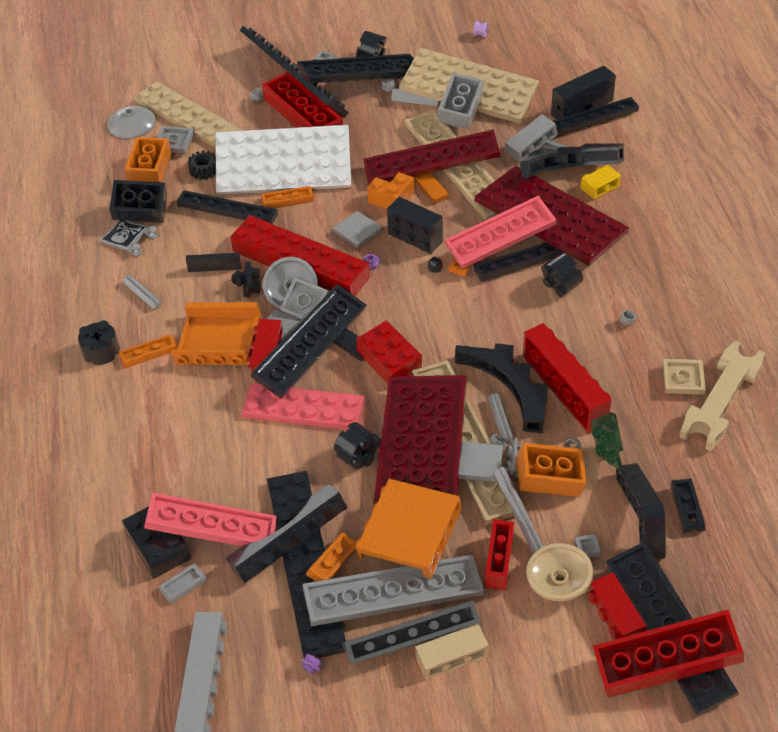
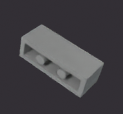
M543 114L506 142L507 154L521 164L522 160L528 158L529 153L539 150L548 141L557 136L556 124Z

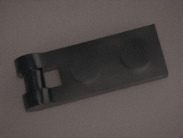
M692 478L671 480L670 486L680 518L682 533H690L692 530H697V532L705 531V522ZM695 518V522H689V519Z

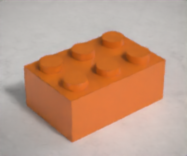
M136 137L124 169L126 179L128 181L162 182L172 155L169 139Z
M522 443L516 456L519 491L572 497L580 496L587 484L582 449Z

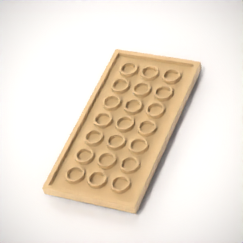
M420 48L401 81L399 90L442 101L452 73L484 80L483 94L476 112L521 124L538 88L539 80Z

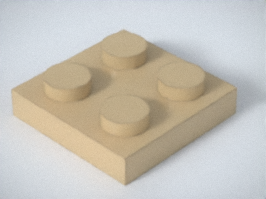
M663 359L665 394L705 395L706 389L702 360Z

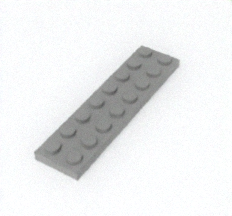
M473 555L440 560L432 579L423 577L421 569L403 566L303 584L311 626L478 597L484 594Z

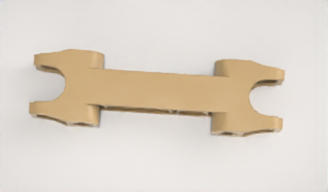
M734 341L726 348L717 365V369L723 371L722 375L702 408L694 405L690 406L685 415V421L679 438L686 440L694 432L702 433L707 437L704 449L711 451L721 442L730 423L729 420L723 417L744 381L752 384L756 382L766 352L760 350L753 357H745L738 352L741 344L738 341Z

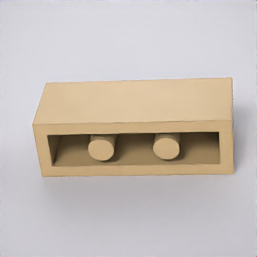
M477 623L461 628L453 633L443 634L437 639L421 642L418 646H415L416 659L425 679L428 680L489 657V644Z

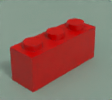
M259 319L258 326L254 328L255 341L251 342L252 356L248 357V368H251V372L281 343L283 334L281 320Z
M493 519L485 572V588L507 590L515 522Z
M614 573L591 581L587 592L588 599L591 604H595L601 621L606 622L608 625L609 633L613 640L646 631L645 622Z

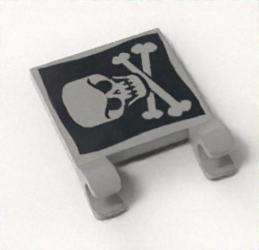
M119 220L100 241L101 243L129 251L138 257L142 253V251L138 250L140 245L137 244L141 237L145 234L149 238L155 239L158 233H155L157 229L154 226L146 227L130 221Z

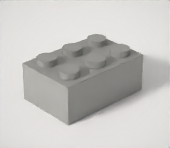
M452 73L438 109V122L469 130L483 94L484 80Z

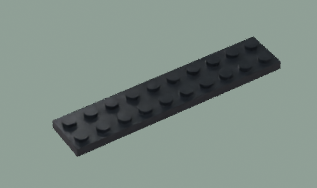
M244 26L241 27L240 32L325 104L342 116H347L349 112L344 108L345 104L339 100L336 102V97L330 92L327 94V89L321 85L317 86L318 83L308 84L297 69V64L294 62L291 64L292 60L286 55L282 56L283 53L279 49H273L274 45L269 41L265 42L266 38L262 35H256L257 32L251 27L249 29Z
M307 470L267 478L273 513L277 516V531L293 520L312 496ZM320 529L282 556L303 658L307 654L318 659L345 653L342 642H345L346 638L342 621L311 626L304 597L303 584L316 582L307 576L306 573L325 552Z

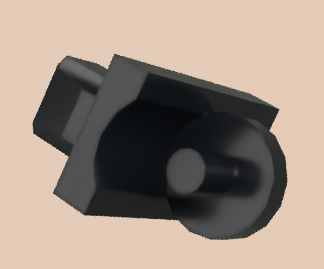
M245 261V270L242 272L237 270L232 274L231 281L238 287L242 286L243 297L249 298L250 292H260L261 281H258L260 269L251 268V262Z

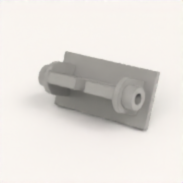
M517 438L511 444H508L505 449L507 460L504 465L509 477L515 478L516 481H518L516 456L522 445L517 444Z

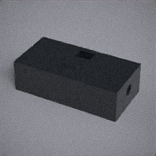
M603 65L553 88L551 116L555 119H560L612 102L616 74Z

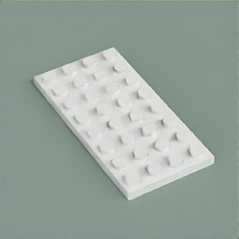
M348 125L216 132L217 195L275 192L310 186L312 190L351 188Z

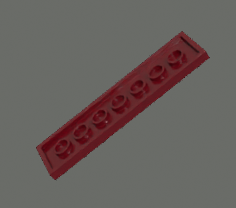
M494 129L372 156L363 160L369 186L375 177L391 182L399 172L413 177L501 157Z

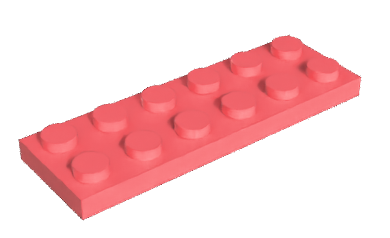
M537 196L445 239V245L463 269L556 225V219L541 198Z
M251 383L242 410V417L348 430L350 423L360 422L365 398L362 395L292 388L281 399L263 385Z
M152 492L144 528L243 546L275 533L277 516Z

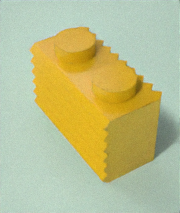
M609 164L599 167L594 172L585 174L581 178L580 189L592 199H598L620 186L621 174L618 171L616 172Z

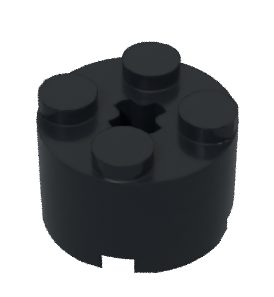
M364 31L360 38L361 45L357 47L356 57L385 55L386 49L384 46L387 37L370 31Z
M566 253L557 255L541 267L545 277L543 283L548 288H554L559 297H563L582 283L583 274L580 269L577 271L575 268L577 263Z
M102 320L79 329L78 342L85 361L88 363L89 361L94 362V365H104L115 359V355L120 351V346L115 329L107 321Z
M350 423L348 425L349 429L346 432L342 430L335 441V456L354 469H360L364 466L369 467L374 461L373 456L381 445L382 440L360 423Z

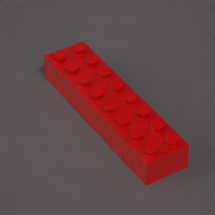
M251 215L230 236L233 252L240 253V255L268 267L275 261L285 257H297L306 261L313 268L317 276V286L329 292L338 284L356 296L370 279L369 262Z

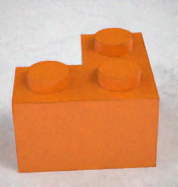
M400 172L391 182L375 177L367 187L368 203L387 209L399 196L409 200L414 194V177Z

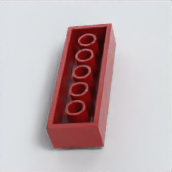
M289 72L262 84L264 100L295 128L343 125V118Z
M542 323L524 331L523 358L531 365L532 369L544 383L548 384L549 389L584 430L590 434L608 425L612 402L611 396L600 387L596 379L590 376L587 369L577 361L575 355L566 349L565 344L558 340L552 329Z
M729 609L593 645L608 698L744 662V652Z

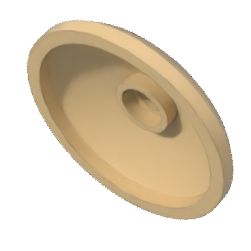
M556 543L544 546L536 551L527 564L526 573L530 587L538 595L552 601H567L580 596L588 589L593 578V567L589 557L581 549L569 544Z

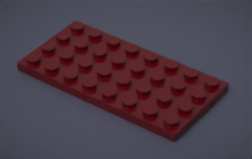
M516 165L475 195V202L496 214L503 213L539 196L555 217L556 225L535 234V236L587 266L593 264L624 237L629 230V227L621 222L616 221L535 175L530 178H522L520 167Z
M466 375L389 376L373 506L375 503H378L381 489L383 486H386L388 479L458 496L467 388Z

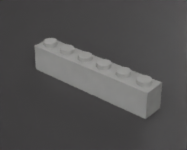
M195 612L175 732H211L209 721L210 717H214L215 705L212 703L213 696H217L218 693L216 676L221 673L219 657L224 653V641H222L223 635L227 634V621H224L222 612Z

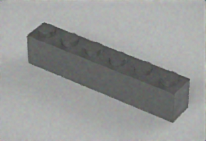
M468 601L342 642L348 664L352 665L480 623L474 601Z

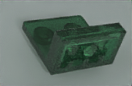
M610 412L591 420V433L595 439V452L597 456L615 468L620 469L622 464L619 452L623 450L617 416L615 413Z

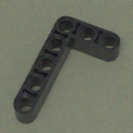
M638 463L616 466L617 481L639 518V544L645 541L656 560L665 559V510L661 500Z

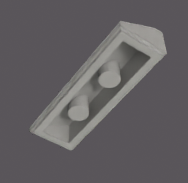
M399 87L392 89V101L437 106L439 101L399 90Z

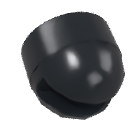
M432 257L428 262V270L433 273L440 272L442 270L441 259Z

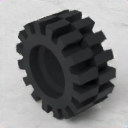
M202 150V153L197 151L196 155L193 153L191 154L192 157L189 156L187 162L192 177L194 176L195 179L199 177V180H202V178L208 180V177L213 178V175L216 176V155L213 152L210 153L207 150L205 153V150Z

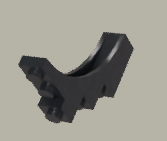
M585 143L580 147L535 150L529 153L528 158L521 161L520 172L522 173V178H530L543 172L567 167L619 164L624 161V143Z
M495 343L494 349L456 345L455 363L485 371L502 382L514 395L520 406L523 418V431L543 434L548 384L529 382L531 365L513 363L514 345Z

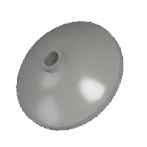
M132 105L115 111L109 117L107 126L109 132L117 138L135 139L136 137L148 134L154 128L156 120L151 110L142 106Z
M285 257L275 261L267 269L263 278V290L266 298L273 306L278 309L281 308L294 277L317 286V276L313 268L306 261L297 257Z

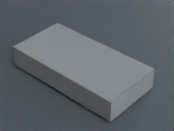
M194 563L158 587L171 605L207 582V578Z

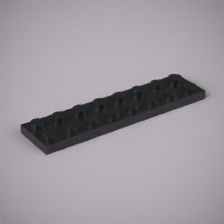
M411 54L307 60L297 61L296 67L308 84L345 82L350 80L359 81L364 79L373 80L377 78L387 79L390 77L401 78L407 73L414 58Z
M337 284L252 372L251 377L282 399L357 319L367 305Z
M645 541L606 561L611 573H614L645 622L646 631L693 619ZM724 668L676 680L697 716L739 695L738 690Z

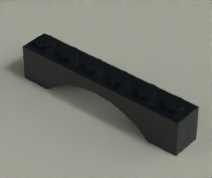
M327 484L313 494L302 511L284 527L261 540L241 546L225 559L234 574L246 583L348 507L340 492Z

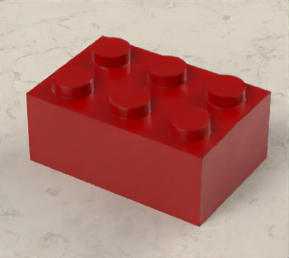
M387 320L356 338L357 351L387 384L389 376H412L413 370L422 368V354Z

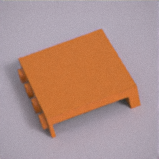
M186 302L187 319L178 349L171 351L176 365H248V357L252 353L251 342L255 341L254 328L258 326V321L261 317L258 303Z
M388 479L386 486H383L381 489L378 503H375L373 506L370 520H367L365 523L362 537H359L356 542L359 558L363 560L366 554L421 569L423 577L432 579L462 509L460 497Z

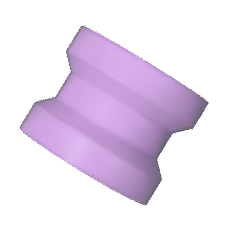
M475 21L473 36L477 37L480 35L486 38L488 22L480 23Z

